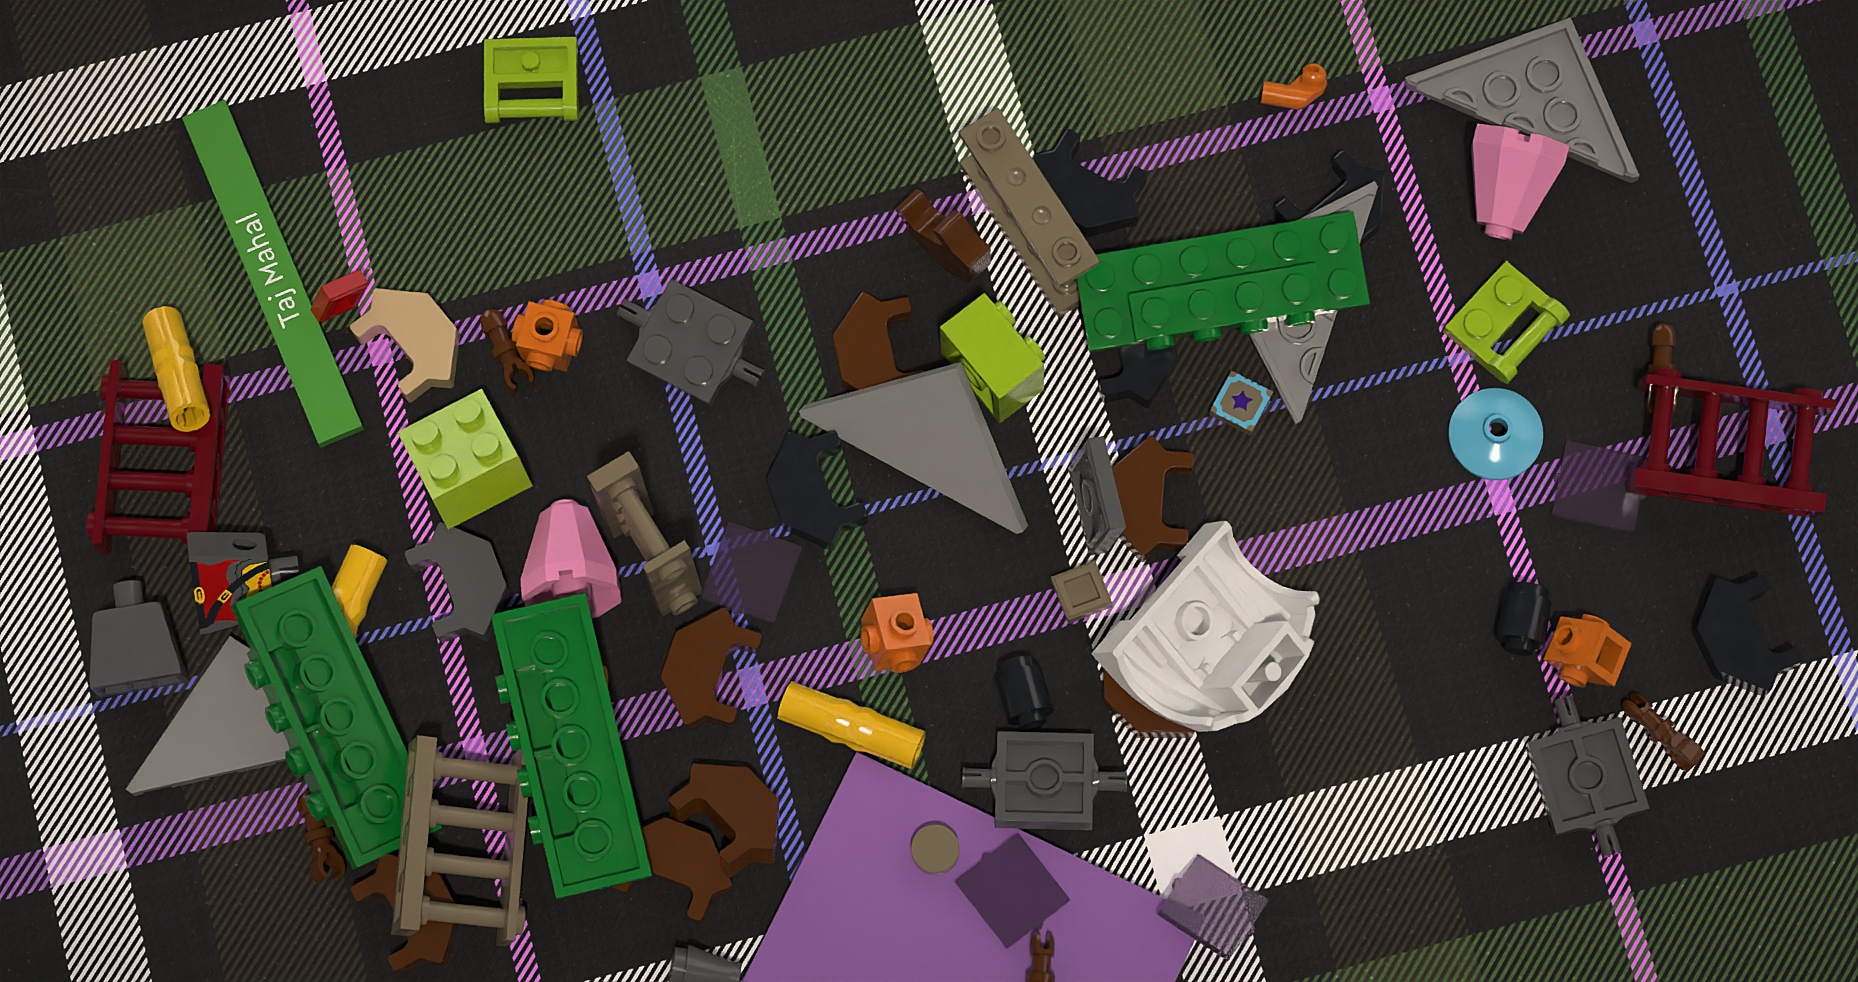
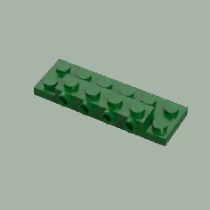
M1354 211L1096 254L1100 264L1076 278L1089 353L1146 344L1148 351L1166 349L1175 346L1174 339L1193 336L1194 343L1208 342L1222 338L1221 331L1240 328L1241 335L1255 334L1269 330L1268 323L1287 320L1288 327L1303 326L1316 322L1315 315L1366 307L1370 304Z
M319 566L234 603L231 608L251 649L247 653L250 662L244 665L245 673L252 687L255 690L263 688L270 703V706L265 707L266 719L276 734L284 733L291 748L285 752L286 762L292 774L296 778L303 776L311 793L305 796V801L314 820L317 822L324 820L327 828L333 827L352 870L399 849L408 753L322 567ZM436 824L434 829L429 828L428 834H431L441 829L442 826L440 824Z
M586 593L491 614L504 674L495 676L501 704L511 702L515 721L506 723L512 751L522 749L526 768L517 770L523 798L533 796L537 815L527 818L534 846L544 844L556 900L651 878L650 865Z

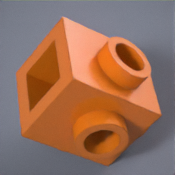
M543 300L542 304L529 301L525 315L518 314L512 331V341L517 342L516 347L522 361H525V364L542 371L557 369L567 372L571 356L577 357L583 339V329L579 328L575 313L570 311L569 306L554 300ZM541 328L552 331L548 335H540Z
M913 593L871 599L861 619L863 626L861 628V644L864 653L871 656L874 671L891 669L892 672L902 673L916 668L921 664L929 647L933 644L932 624L928 618L923 616L918 594Z
M1584 614L1581 619L1561 616L1543 660L1560 671L1558 677L1573 686L1583 688L1589 682L1614 687L1632 643L1610 628L1606 621L1588 614Z

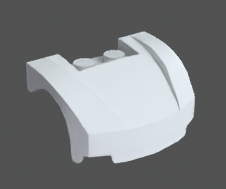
M1227 521L1205 523L1177 555L1181 559L1179 565L1131 620L1119 621L1091 653L1111 677L1135 700L1165 719L1198 732L1217 731L1237 723L1249 721L1261 714L1289 688L1309 657L1314 641L1309 636L1315 618L1314 605L1319 603V596L1316 591H1297L1283 587L1268 579L1253 567L1240 551L1233 537L1232 527Z

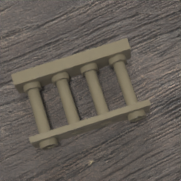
M997 108L958 131L959 136L972 154L960 161V169L1057 317L1060 318L1081 305L1076 278L1098 266L1100 261L1001 110Z
M628 451L589 474L587 478L603 521L613 538L622 533L626 537L631 536L647 563L642 565L661 616L663 617L671 611L673 615H679L693 607L698 602L696 596L703 593L692 554L685 540L670 548L651 518L654 515V511L640 468Z
M418 735L409 743L391 935L410 937L420 931V925H426L427 920L495 927L497 928L496 946L506 947L516 941V935L522 934L525 924V907L519 906L528 797L523 798L517 775V770L526 768L522 749L512 756V765L443 757L442 752H436V737ZM441 776L510 784L508 813L439 805L438 800L432 799L433 780L439 781ZM436 824L506 832L504 859L496 860L434 853V848L427 847L429 828L434 829ZM432 872L500 879L502 882L499 908L430 901L429 896L423 895L424 877H430Z

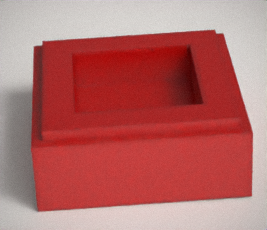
M359 269L321 286L310 311L318 322L322 321L323 323L356 308L367 288V279Z

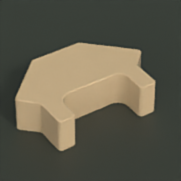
M374 289L371 309L350 325L355 338L361 345H365L376 335L387 334L414 365L411 373L397 384L408 402H413L431 387L453 388L460 335L454 324L428 293Z

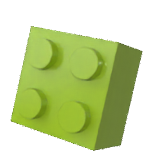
M984 293L940 326L941 354L950 365L962 362L974 394L1000 424L1044 390L1045 368L1042 361L1046 357L1038 344L1030 336L1023 339L1012 325L1016 321L1009 309L1000 300L993 303Z
M482 389L397 432L448 530L533 486L518 454Z

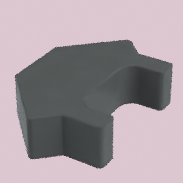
M440 522L431 541L405 551L406 559L412 571L417 572L430 566H437L441 569L453 600L454 610L452 614L433 622L432 627L441 643L465 634L487 641L494 628L491 614L502 611L510 593L490 542L454 527L448 530L445 523Z

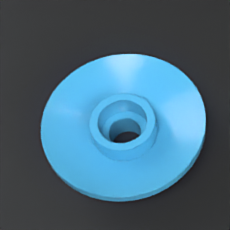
M1488 388L1472 393L1457 406L1449 423L1448 438L1454 457L1468 472L1487 480H1506L1525 472L1537 459L1543 443V426L1536 409L1523 396L1503 388ZM1492 423H1501L1506 428V434L1500 437L1494 436L1490 432L1489 426Z

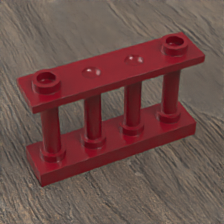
M110 360L109 374H103L100 386L101 401L106 403L96 505L95 511H89L86 522L87 538L92 539V544L101 554H111L112 536L181 539L182 544H187V533L216 532L231 377L223 365L204 364L203 379L200 380L209 407L210 418L198 430L183 432L169 427L124 425L126 399L164 401L158 381L128 380L129 372L121 361ZM122 444L190 447L191 452H196L194 470H188L186 474L119 471ZM117 490L185 493L187 498H191L190 515H184L182 520L114 517Z
M1661 368L1654 369L1653 374L1645 375L1638 382V391L1655 393L1648 462H1643L1642 468H1636L1628 474L1626 493L1815 518L1825 512L1826 493L1812 492L1813 485L1808 483L1815 417L1816 415L1826 416L1835 410L1837 400L1823 398V391L1817 389L1795 388L1794 394L1682 379V372ZM1674 396L1703 399L1695 468L1690 469L1689 475L1671 472V465L1667 464ZM1722 402L1749 406L1742 475H1738L1736 481L1718 479L1719 472L1714 471ZM1769 409L1797 412L1789 481L1784 482V488L1765 485L1766 479L1761 477Z

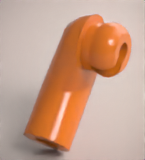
M1308 64L1303 67L1302 75L1289 85L1264 81L1261 104L1296 110L1305 108L1323 94L1327 86L1325 69L1318 64Z

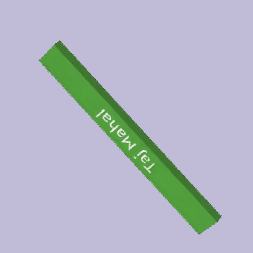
M222 100L182 117L320 448L363 431V425L320 323L310 311L312 304L226 101Z

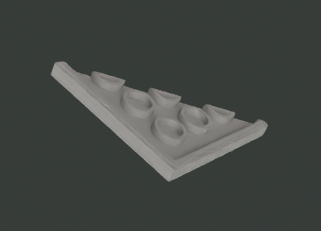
M1571 17L1405 77L1404 84L1408 90L1494 126L1519 130L1518 134L1526 136L1534 133L1569 145L1568 157L1632 183L1639 178V173Z
M1374 181L1298 220L1354 211L1360 244L1378 186ZM1337 312L1315 315L1316 322L1297 327H1288L1287 320L1268 323L1269 330L1249 334L1295 425L1302 421Z
M962 362L805 404L799 410L801 417L828 432L836 431L838 437L1012 532L1016 534L1022 533L1028 527Z
M229 636L127 786L126 790L134 796L142 795L148 791L191 784L237 771L244 772L275 765L276 762L286 760L285 752L291 748L284 733L276 734L266 719L265 707L270 706L263 688L255 690L245 673L244 665L250 662L247 653L251 650L250 648Z

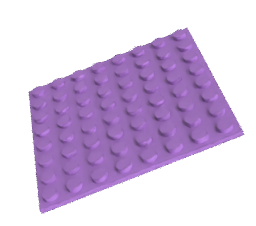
M856 752L742 982H1026V975L1032 972L1030 942L1033 934L1038 931L1041 936L1040 947L1043 949L1047 933H1051L1054 937L1055 953L1054 957L1051 958V974L1055 975V982H1175L1205 917L1020 829L995 828V817ZM938 824L949 828L954 832L959 841L960 855L956 865L950 871L941 875H930L921 871L912 858V840L920 829L928 825Z

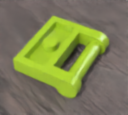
M577 37L484 39L485 122L500 123L501 118L564 117V121H579ZM563 87V98L500 100V89Z
M1505 261L1445 326L1443 333L1498 380L1508 384L1518 373L1516 367L1554 326H1562L1570 317V313L1558 300L1549 297L1508 261ZM1530 306L1540 314L1503 355L1497 354L1491 349Z

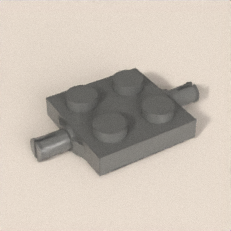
M672 279L669 281L659 302L650 311L632 303L626 298L621 303L623 308L619 307L617 311V317H621L640 327L639 338L626 360L628 364L709 406L712 405L721 386L731 379L733 375L756 388L761 383L759 378H764L765 369H761L742 359L744 344L755 325L754 322Z
M1573 695L1566 696L1565 699L1563 697L1556 699L1553 702L1556 706L1562 728L1551 736L1529 741L1526 744L1553 835L1557 837L1579 830L1595 831L1602 852V858L1610 857L1611 854L1612 856L1620 854L1622 849H1620L1613 825L1623 818L1645 813L1650 809L1621 717L1599 723L1580 722Z
M998 731L997 754L992 763V769L963 767L962 788H991V793L996 803L995 828L1092 830L1093 804L1098 791L1127 792V771H1098V766L1093 756L1094 734Z

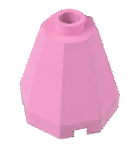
M1477 124L1471 145L1476 223L1486 226L1485 235L1503 240H1511L1513 233L1523 234L1565 164L1569 145L1531 133L1530 136L1518 134L1519 130L1509 127Z
M566 499L552 503L549 508L540 513L521 576V593L525 607L586 593L591 618H597L622 602L621 587L616 567L588 507L578 505L576 501Z

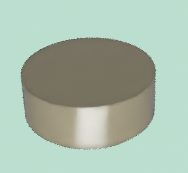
M933 824L923 827L912 840L911 854L913 861L921 871L930 875H941L950 871L956 865L960 855L959 841L952 830L943 825Z

